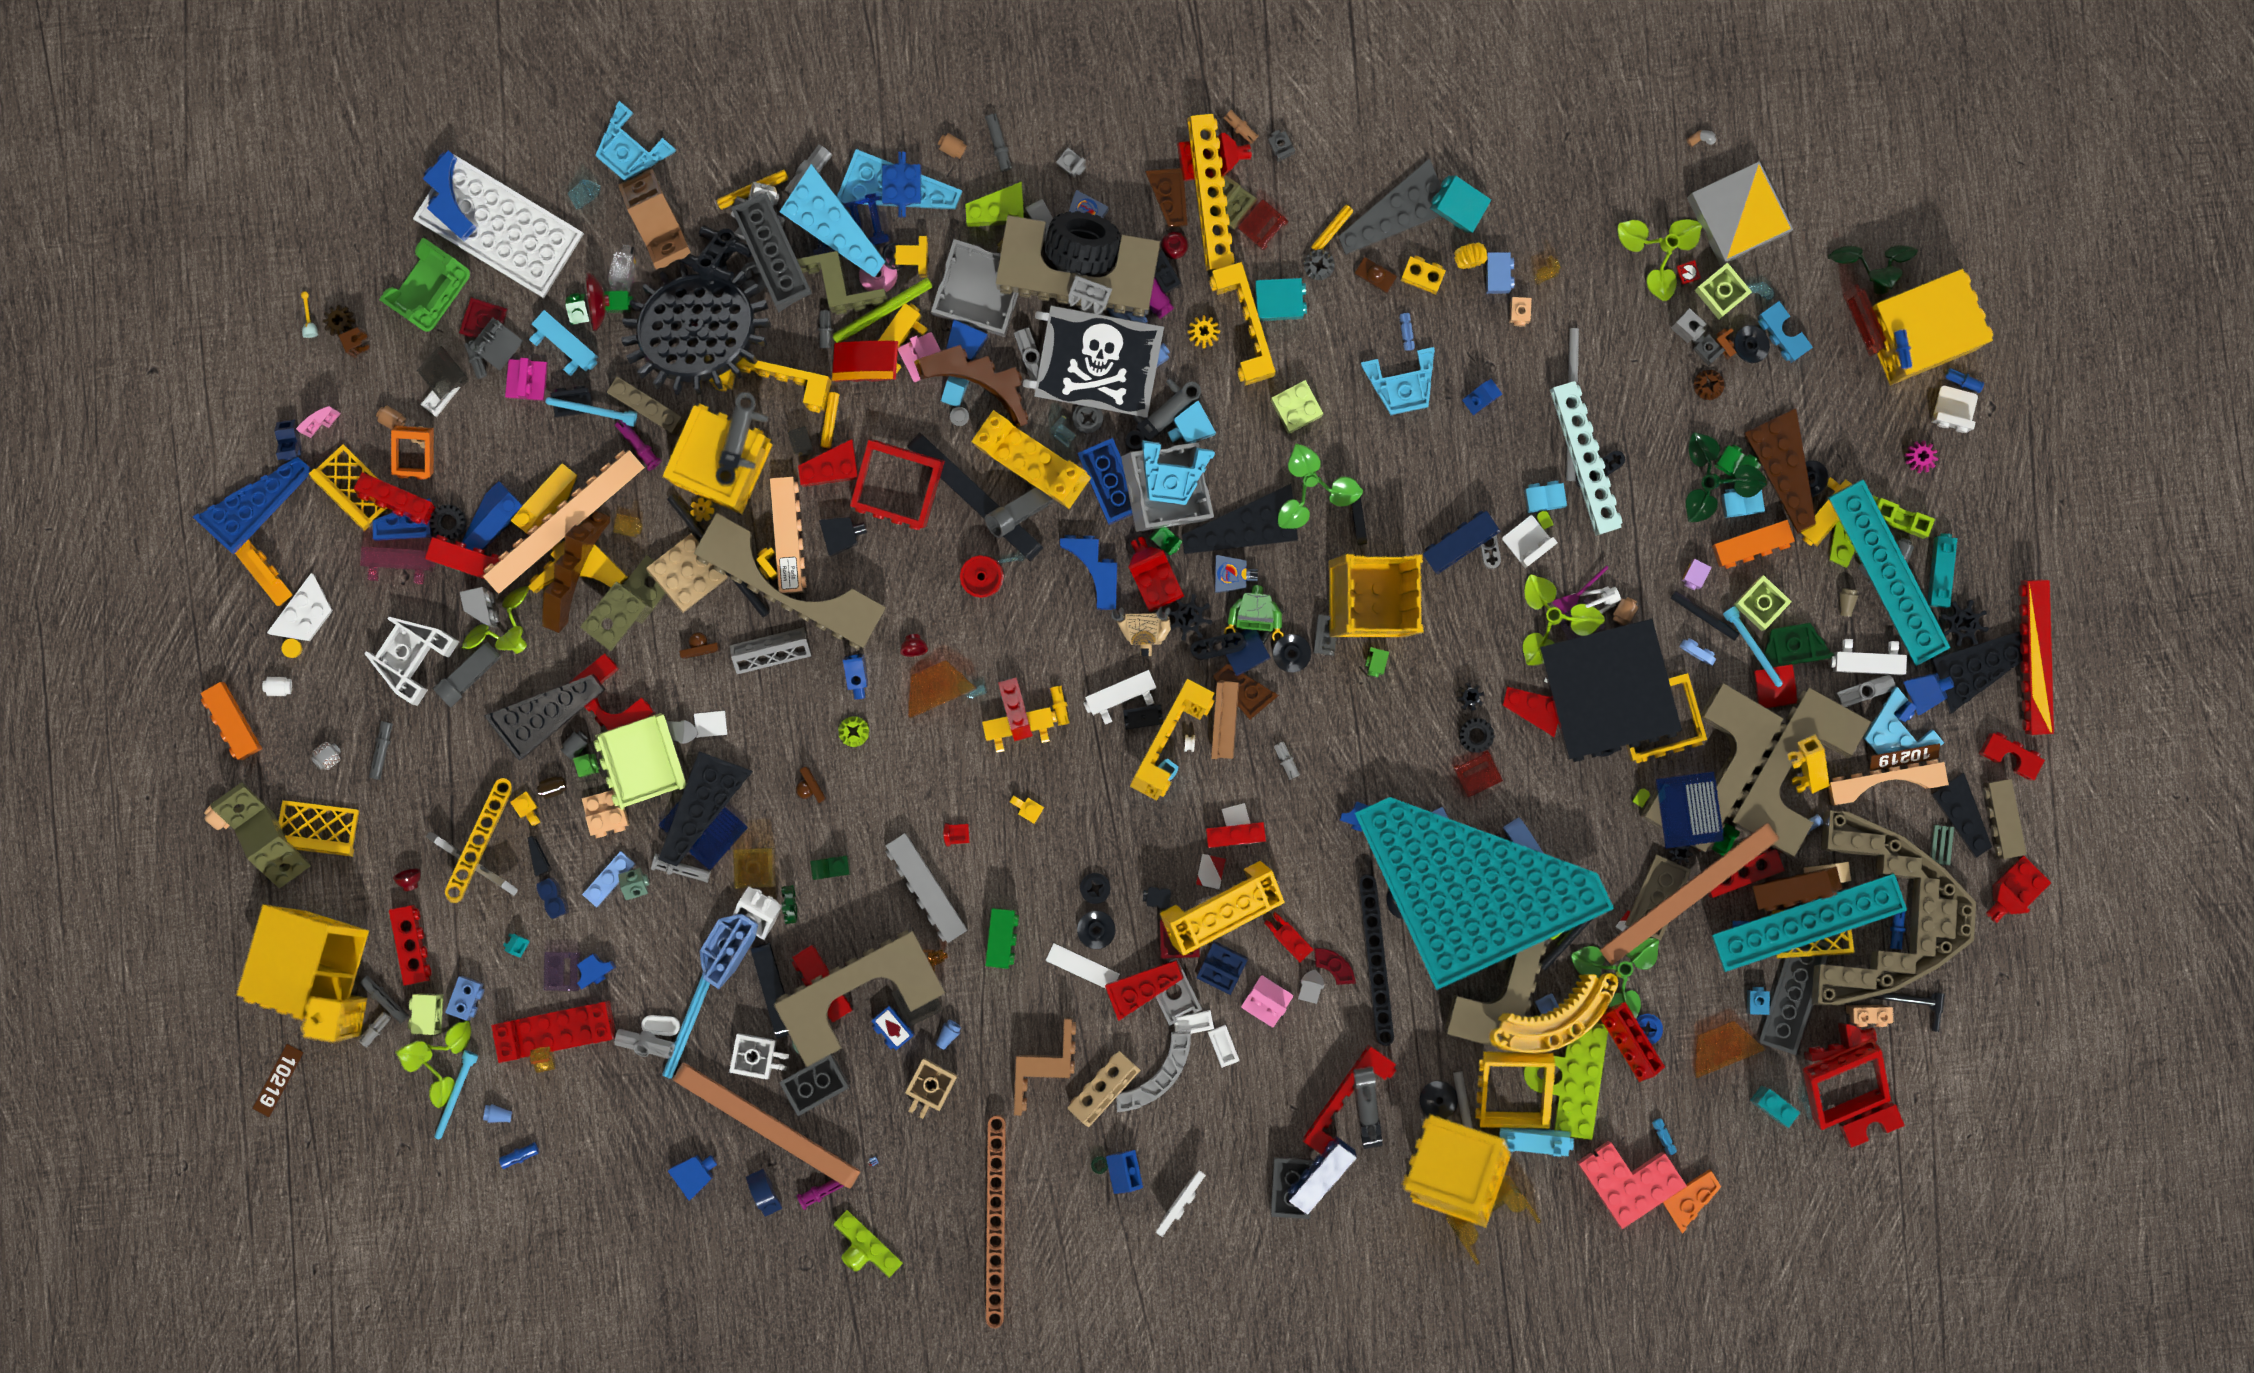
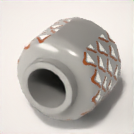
M324 742L312 751L313 757L311 759L320 770L322 768L329 770L340 761L339 753L341 751L335 743L331 745L328 742Z

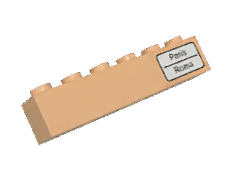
M794 477L770 479L779 592L782 594L804 593L803 588H807L806 576L802 577V569H805L804 557L801 558L800 551L804 550L803 538H799V531H802V521L798 519L797 513L801 512L800 500H796V493H799V483L795 481Z

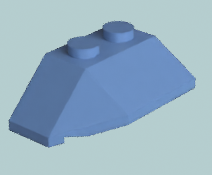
M744 914L718 919L700 949L704 980L720 989L731 977L756 937L758 928L756 922Z

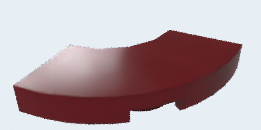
M1314 948L1316 967L1328 970L1334 976L1336 985L1356 984L1353 970L1342 956L1325 948Z

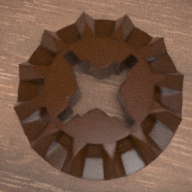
M1704 370L1696 376L1694 390L1700 398L1714 400L1724 390V379L1716 371ZM1707 379H1709L1710 382H1716L1712 386V391L1709 389V387L1702 388V386H1704L1707 383Z

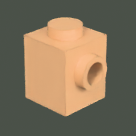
M1512 297L1510 300L1509 323H1514V326L1523 327L1530 322L1532 298Z

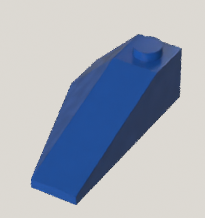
M498 481L485 494L461 543L467 544L465 548L473 550L474 547L485 550L512 523L511 519L523 504Z

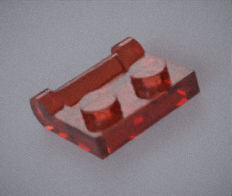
M1262 199L1241 223L1238 230L1264 251L1267 248L1268 242L1282 226H1286L1288 220ZM1274 217L1277 220L1276 223L1262 239L1258 238L1257 235Z
M1488 750L1482 752L1483 755L1460 766L1456 765L1453 767L1468 798L1503 781ZM1487 762L1488 767L1466 778L1464 777L1463 772Z

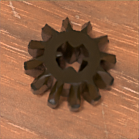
M337 305L336 310L331 306L329 308L331 313H324L328 319H323L322 322L327 324L324 329L326 331L330 330V335L334 336L337 334V337H339L338 335L347 332L348 329H354L351 326L352 323H356V320L352 318L354 313L352 311L348 312L349 308L347 306L342 309L341 305ZM340 318L343 319V321L339 322V325L336 323Z

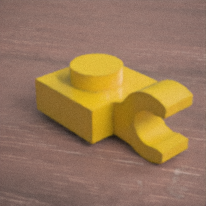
M527 791L511 801L520 818L526 816L532 826L540 823L539 818L534 813V810L538 807Z
M1013 795L1010 803L1020 808L1018 814L1034 824L1044 809L1043 806L1030 798L1023 802Z

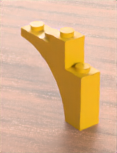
M559 541L553 546V552L550 555L555 560L549 561L544 566V571L540 575L536 574L530 580L531 584L528 587L534 593H538L542 588L554 581V565L564 554L565 541L562 543ZM595 544L579 576L601 581L610 588L615 582L623 584L629 578Z

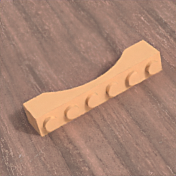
M1938 759L1926 761L1927 765L1919 766V763L1908 764L1907 769H1900V766L1888 768L1889 772L1884 773L1881 772V769L1870 771L1868 776L1858 773L1852 774L1851 779L1844 780L1843 776L1832 778V782H1829L1830 786H1828L1831 805L1854 802L1869 787L1887 780H1905L1918 784L1925 789L1949 785L1945 763H1938Z

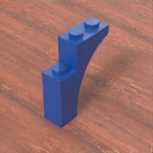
M448 150L438 157V162L433 167H429L422 178L439 193L438 196L430 199L427 209L461 240L465 241L477 227L465 217L455 199L453 171L457 158Z
M1064 535V538H1060V548L1068 550L1077 556L1092 575L1097 593V610H1116L1117 563H1113V559H1102V562H1098L1099 539H1095V536H1083V539H1076L1075 535Z

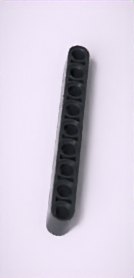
M920 432L907 445L913 452L945 461L940 478L981 517L985 519L988 513L1000 507ZM1019 524L1015 526L1014 530L1003 536L1030 562L1043 549V546Z
M1363 875L1358 881L1375 1037L1379 1044L1388 1046L1394 1041V1030L1377 882L1373 876ZM1365 878H1370L1373 882L1372 887L1369 889H1365L1362 885V881ZM1367 897H1372L1375 901L1372 908H1367L1364 904ZM1370 916H1374L1377 919V924L1374 927L1367 925V919ZM1373 935L1379 938V943L1376 946L1369 944V938ZM1373 955H1379L1381 957V963L1379 965H1373L1371 963V958ZM1376 974L1383 976V982L1379 985H1376L1373 981V977ZM1379 993H1383L1386 997L1385 1002L1382 1004H1378L1375 1000L1376 995ZM1382 1012L1388 1015V1019L1384 1023H1380L1377 1019L1378 1015ZM1382 1032L1390 1034V1039L1387 1042L1380 1040Z

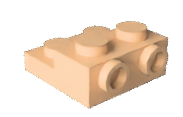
M613 790L582 798L590 836L595 835L596 838L607 836V832L614 830V833L625 831V827L630 825L625 807L621 810L618 806H614L611 797L614 795Z
M1846 1005V1013L1850 1014V1022L1856 1024V1027H1868V1023H1875L1876 1027H1887V1023H1893V1007L1887 1005Z

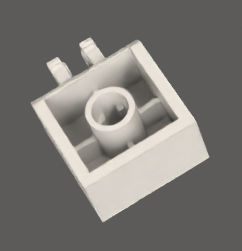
M748 886L739 900L733 916L744 914L758 924L756 936L764 940L775 924L782 905L775 899H772L771 896L767 897L762 894V891Z
M738 1033L736 1035L730 1073L769 1079L772 1068L785 1071L787 1068L783 1064L773 1063L774 1057L788 1059L789 1054L775 1051L777 1040ZM753 1051L758 1055V1059L756 1058L755 1061H752V1057L749 1056V1053H753Z

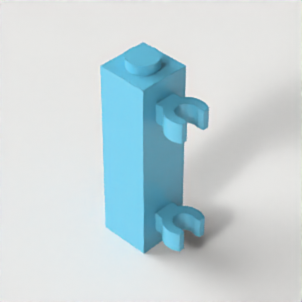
M545 310L532 323L538 331L529 340L538 346L546 336L569 356L572 361L563 370L570 376L575 373L579 366L587 371L588 369H593L598 361L596 360L599 357Z
M1500 1128V1138L1505 1140L1511 1152L1523 1151L1561 1157L1569 1156V1150H1573L1574 1139L1570 1138V1132L1539 1128Z

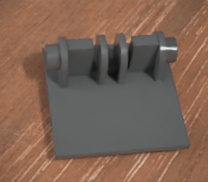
M492 318L469 348L501 371L523 343V340L507 329L501 322Z

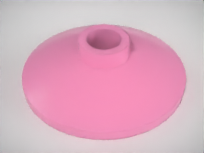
M884 264L880 270L881 276L874 278L860 268L859 279L867 291L884 288L888 292L897 281V270L889 269Z

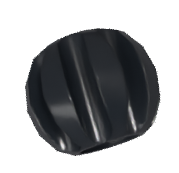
M1471 682L1465 683L1466 690L1460 687L1457 691L1462 694L1461 697H1456L1457 702L1463 701L1462 709L1466 710L1467 705H1469L1470 711H1475V703L1480 707L1484 703L1479 699V697H1485L1484 691L1482 693L1478 692V688L1481 687L1478 684L1471 688ZM1467 692L1470 694L1474 693V701L1466 699L1468 697Z

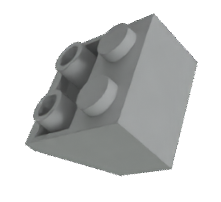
M484 587L460 592L463 610L487 626L498 627L499 616L497 611L493 609V603H495L493 592Z

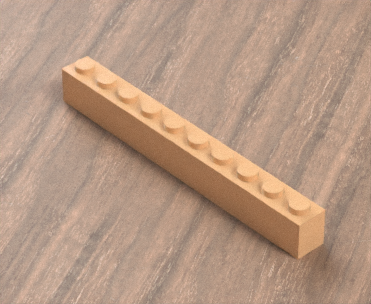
M622 450L615 456L616 461L610 464L608 462L600 469L602 472L597 477L593 475L586 481L587 486L581 490L579 487L571 494L573 497L568 502L564 500L556 507L558 509L556 513L546 515L542 519L544 522L539 527L535 525L527 532L529 534L527 538L517 540L513 544V550L509 553L506 550L498 557L500 560L495 565L491 563L483 570L485 574L482 576L498 594L562 540L574 525L578 526L645 468L630 450L626 452Z

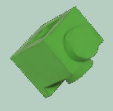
M1370 647L1369 652L1372 655H1368L1365 664L1368 667L1367 675L1378 677L1379 674H1384L1389 652Z
M595 753L573 758L578 777H585L600 772Z

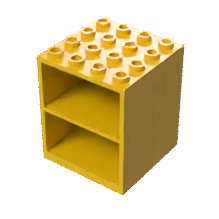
M1963 269L1875 304L1870 308L1872 311L1870 314H1873L1874 318L1867 319L1868 317H1866L1865 313L1861 315L1890 385L1972 353L1993 341V332L1990 326L1986 325L1984 320L1986 318L1982 308H1979L1977 303L1978 296L1971 289L1969 284L1971 282L1970 277ZM1877 323L1878 327L1871 328L1873 327L1870 326L1871 324ZM1898 330H1907L1912 368L1909 369L1901 368L1899 353L1896 352L1897 344L1894 332Z
M263 905L237 996L243 997L245 1002L259 1003L260 1007L276 1009L275 1012L281 1014L289 1013L292 1014L291 1017L301 1020L303 1018L307 1019L308 1012L305 1011L307 1001H310V997L338 1001L349 999L369 930L306 910ZM319 1015L315 1017L319 1021L323 1020Z

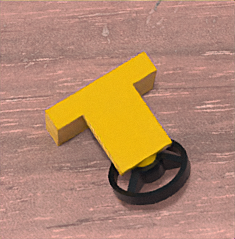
M919 236V246L900 245L898 243L887 244L882 251L886 267L897 270L904 265H918L919 277H927V236ZM888 247L891 251L889 254V264L886 260V250ZM894 262H896V265H900L899 267H892Z

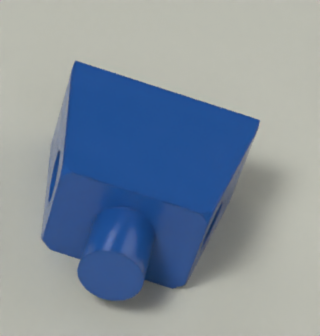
M954 320L946 349L961 345L962 349L964 348L967 353V361L971 362L986 342L988 334Z
M864 653L845 656L843 664L848 690L853 689L854 699L866 698L864 688L868 686ZM854 676L860 677V681H855Z
M1937 673L1911 678L1904 682L1912 703L1917 707L1916 712L1918 716L1947 699L1948 696L1945 691L1954 687L1950 676L1940 680Z
M697 1155L672 1167L668 1172L687 1199L691 1200L713 1178L709 1170L718 1164L711 1155L703 1161Z

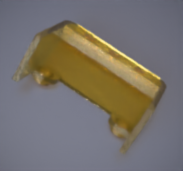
M1504 1174L1492 1212L1505 1203L1513 1212H1521L1527 1208L1533 1219L1539 1224L1541 1220L1514 1181ZM1445 1214L1446 1221L1473 1261L1478 1265L1480 1262L1470 1249V1246L1478 1239V1231L1474 1227V1223Z

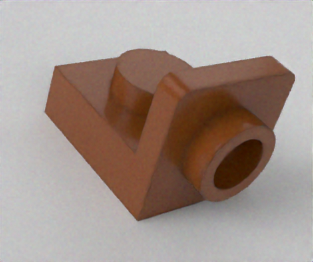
M1724 328L1716 334L1718 338L1715 340L1725 349L1723 355L1727 360L1737 353L1734 343L1730 339L1727 340L1725 338L1734 331L1732 328L1728 331Z

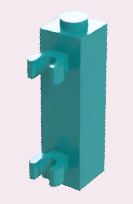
M1941 533L1940 536L1934 538L1927 600L1928 605L1932 607L1948 608L1951 606L1958 539L1952 538V534Z

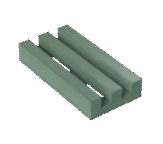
M1933 825L1930 857L1938 864L1950 865L1954 827ZM1939 829L1941 830L1938 860H1935ZM1946 830H1947V831H1948V837H1947L1946 855H1945V861H1943L1944 845H1945V836H1946Z

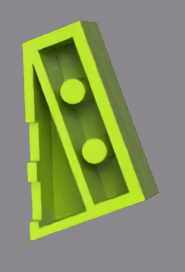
M1022 182L965 204L967 227L1006 225L1007 215L1024 218Z

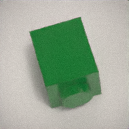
M605 291V295L609 297V306H606L607 313H631L629 302L634 300V297L630 295L629 291Z

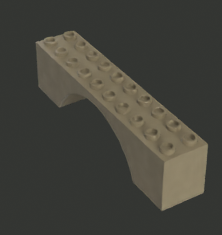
M718 513L715 514L694 552L697 555L696 560L705 565H708V563L713 564V569L723 575L725 572L731 574L730 578L739 584L742 581L747 583V588L757 594L759 591L765 593L764 598L773 603L776 600L781 602V607L787 611L792 612V610L799 612L798 617L807 622L809 619L815 621V626L825 631L827 628L833 631L832 636L841 641L843 638L849 640L848 645L857 650L860 647L865 648L886 610V607L854 589L837 598L822 602L800 601L780 593L764 579L756 565L752 552V533Z

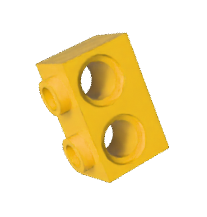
M1410 256L1400 281L1436 295L1446 270H1443V266L1437 263H1432L1431 265L1419 256H1414V258ZM1417 266L1420 269V273L1417 275L1412 274L1410 267ZM1435 273L1438 280L1435 282L1430 281L1428 274Z

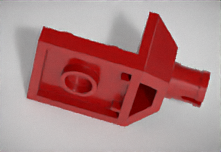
M1221 133L1217 136L1220 141L1218 156L1222 158L1221 176H1225L1231 171L1239 160L1251 159L1252 151L1248 152V150H1251L1249 144L1236 146V142L1226 133ZM1190 141L1179 142L1177 147L1183 181L1195 180ZM1204 149L1203 156L1206 159H1210L1211 153ZM1207 168L1205 174L1208 178H1212L1213 171Z
M1139 537L1138 540L1141 546H1138L1136 539L1131 542V546L1136 554L1133 555L1128 567L1149 612H1152L1184 597V594L1164 551L1154 547L1148 548L1145 538Z
M2024 855L2021 856L1993 884V901L1995 904L1986 912V915L1992 917L1991 920L1997 924L2006 914L2028 913L2030 911L2028 906L2051 882Z
M1838 1023L1841 1044H1829L1828 1048L1825 1049L1820 1046L1809 1047V1051L1804 1052L1805 1060L1812 1062L1820 1061L1870 1039L1877 1042L1875 1028L1860 1029L1850 1024Z

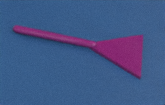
M1605 566L1578 593L1556 599L1552 603L1561 610L1562 614L1572 617L1571 609L1577 605L1580 595L1608 569V566Z

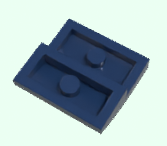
M1246 629L1241 632L1246 640L1245 648L1239 652L1226 654L1236 676L1271 659L1257 630ZM1235 639L1234 645H1238L1239 639Z
M1214 941L1196 978L1231 995L1248 961V957Z

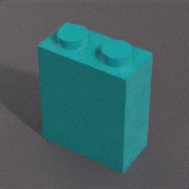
M1456 175L1448 176L1442 181V188L1439 193L1433 197L1430 209L1462 231L1473 233L1491 199Z
M1302 278L1256 280V310L1260 321L1303 319L1304 314H1307V303L1303 302V295H1306V284L1302 283Z
M1760 1086L1750 1099L1754 1105L1780 1125L1787 1128L1791 1126L1800 1114L1797 1109L1771 1089Z

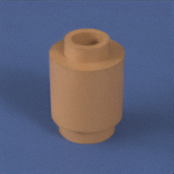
M947 133L946 136L943 134L938 142V145H940L939 150L953 158L957 157L960 159L967 148V145L963 144L964 141L950 133Z
M388 405L384 408L381 407L376 414V417H378L377 422L391 430L395 426H404L406 418L403 417L402 413Z
M1629 597L1626 600L1622 598L1613 614L1614 618L1612 620L1622 626L1630 624L1639 608L1636 605L1637 602Z

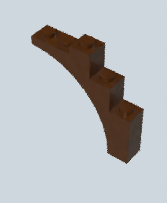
M961 345L914 361L920 380L935 376H951L976 383L1001 402L1016 428L1028 424L1027 412L1020 403L1022 401L1021 395L1015 389L1022 385V376L1016 370V367L994 374L995 366L988 356L967 363V353L964 348L962 349Z
M594 511L579 526L574 525L565 535L564 554L554 565V581L544 591L543 627L559 633L568 623L571 602L580 573L594 544L610 523V516Z

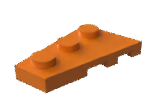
M1709 1169L1687 1183L1685 1188L1662 1202L1682 1234L1687 1229L1688 1224L1698 1216V1212L1702 1207L1707 1205L1721 1188V1185Z

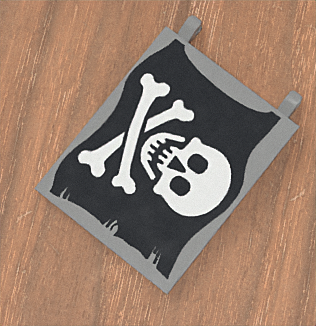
M1051 306L1049 313L1036 311V319L1048 321L1038 379L1037 381L1024 379L1023 387L1036 389L1035 397L1148 417L1164 326L1099 314L1095 315L1094 313Z

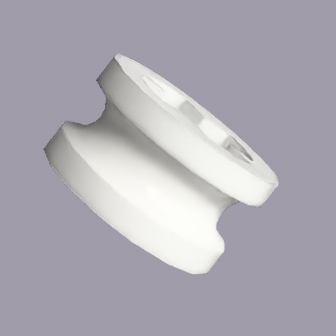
M1185 735L1184 752H1187V750L1194 752L1195 735L1192 737Z

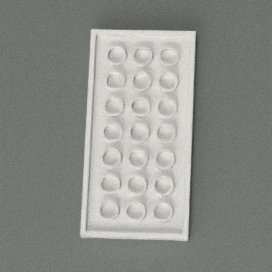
M454 155L457 158L453 171L455 199L465 217L477 228L463 241L427 209L429 206L428 202L432 197L439 195L433 188L413 219L542 298H545L584 233Z

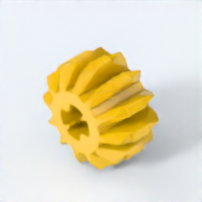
M1481 243L1467 244L1457 248L1454 252L1455 262L1461 269L1475 268L1484 264L1487 260V251L1484 244Z
M1205 315L1202 316L1201 322L1196 317V324H1189L1193 329L1188 330V334L1193 335L1189 340H1197L1195 342L1196 347L1201 342L1203 349L1206 348V342L1212 347V340L1218 341L1219 339L1215 334H1220V330L1215 329L1218 323L1216 322L1211 325L1213 318L1210 317L1207 322L1205 321ZM1201 328H1202V330H1203V328H1207V333H1208L1207 336H1206V334H1205L1204 336H1201V335H1200V334H1201V331H1200Z

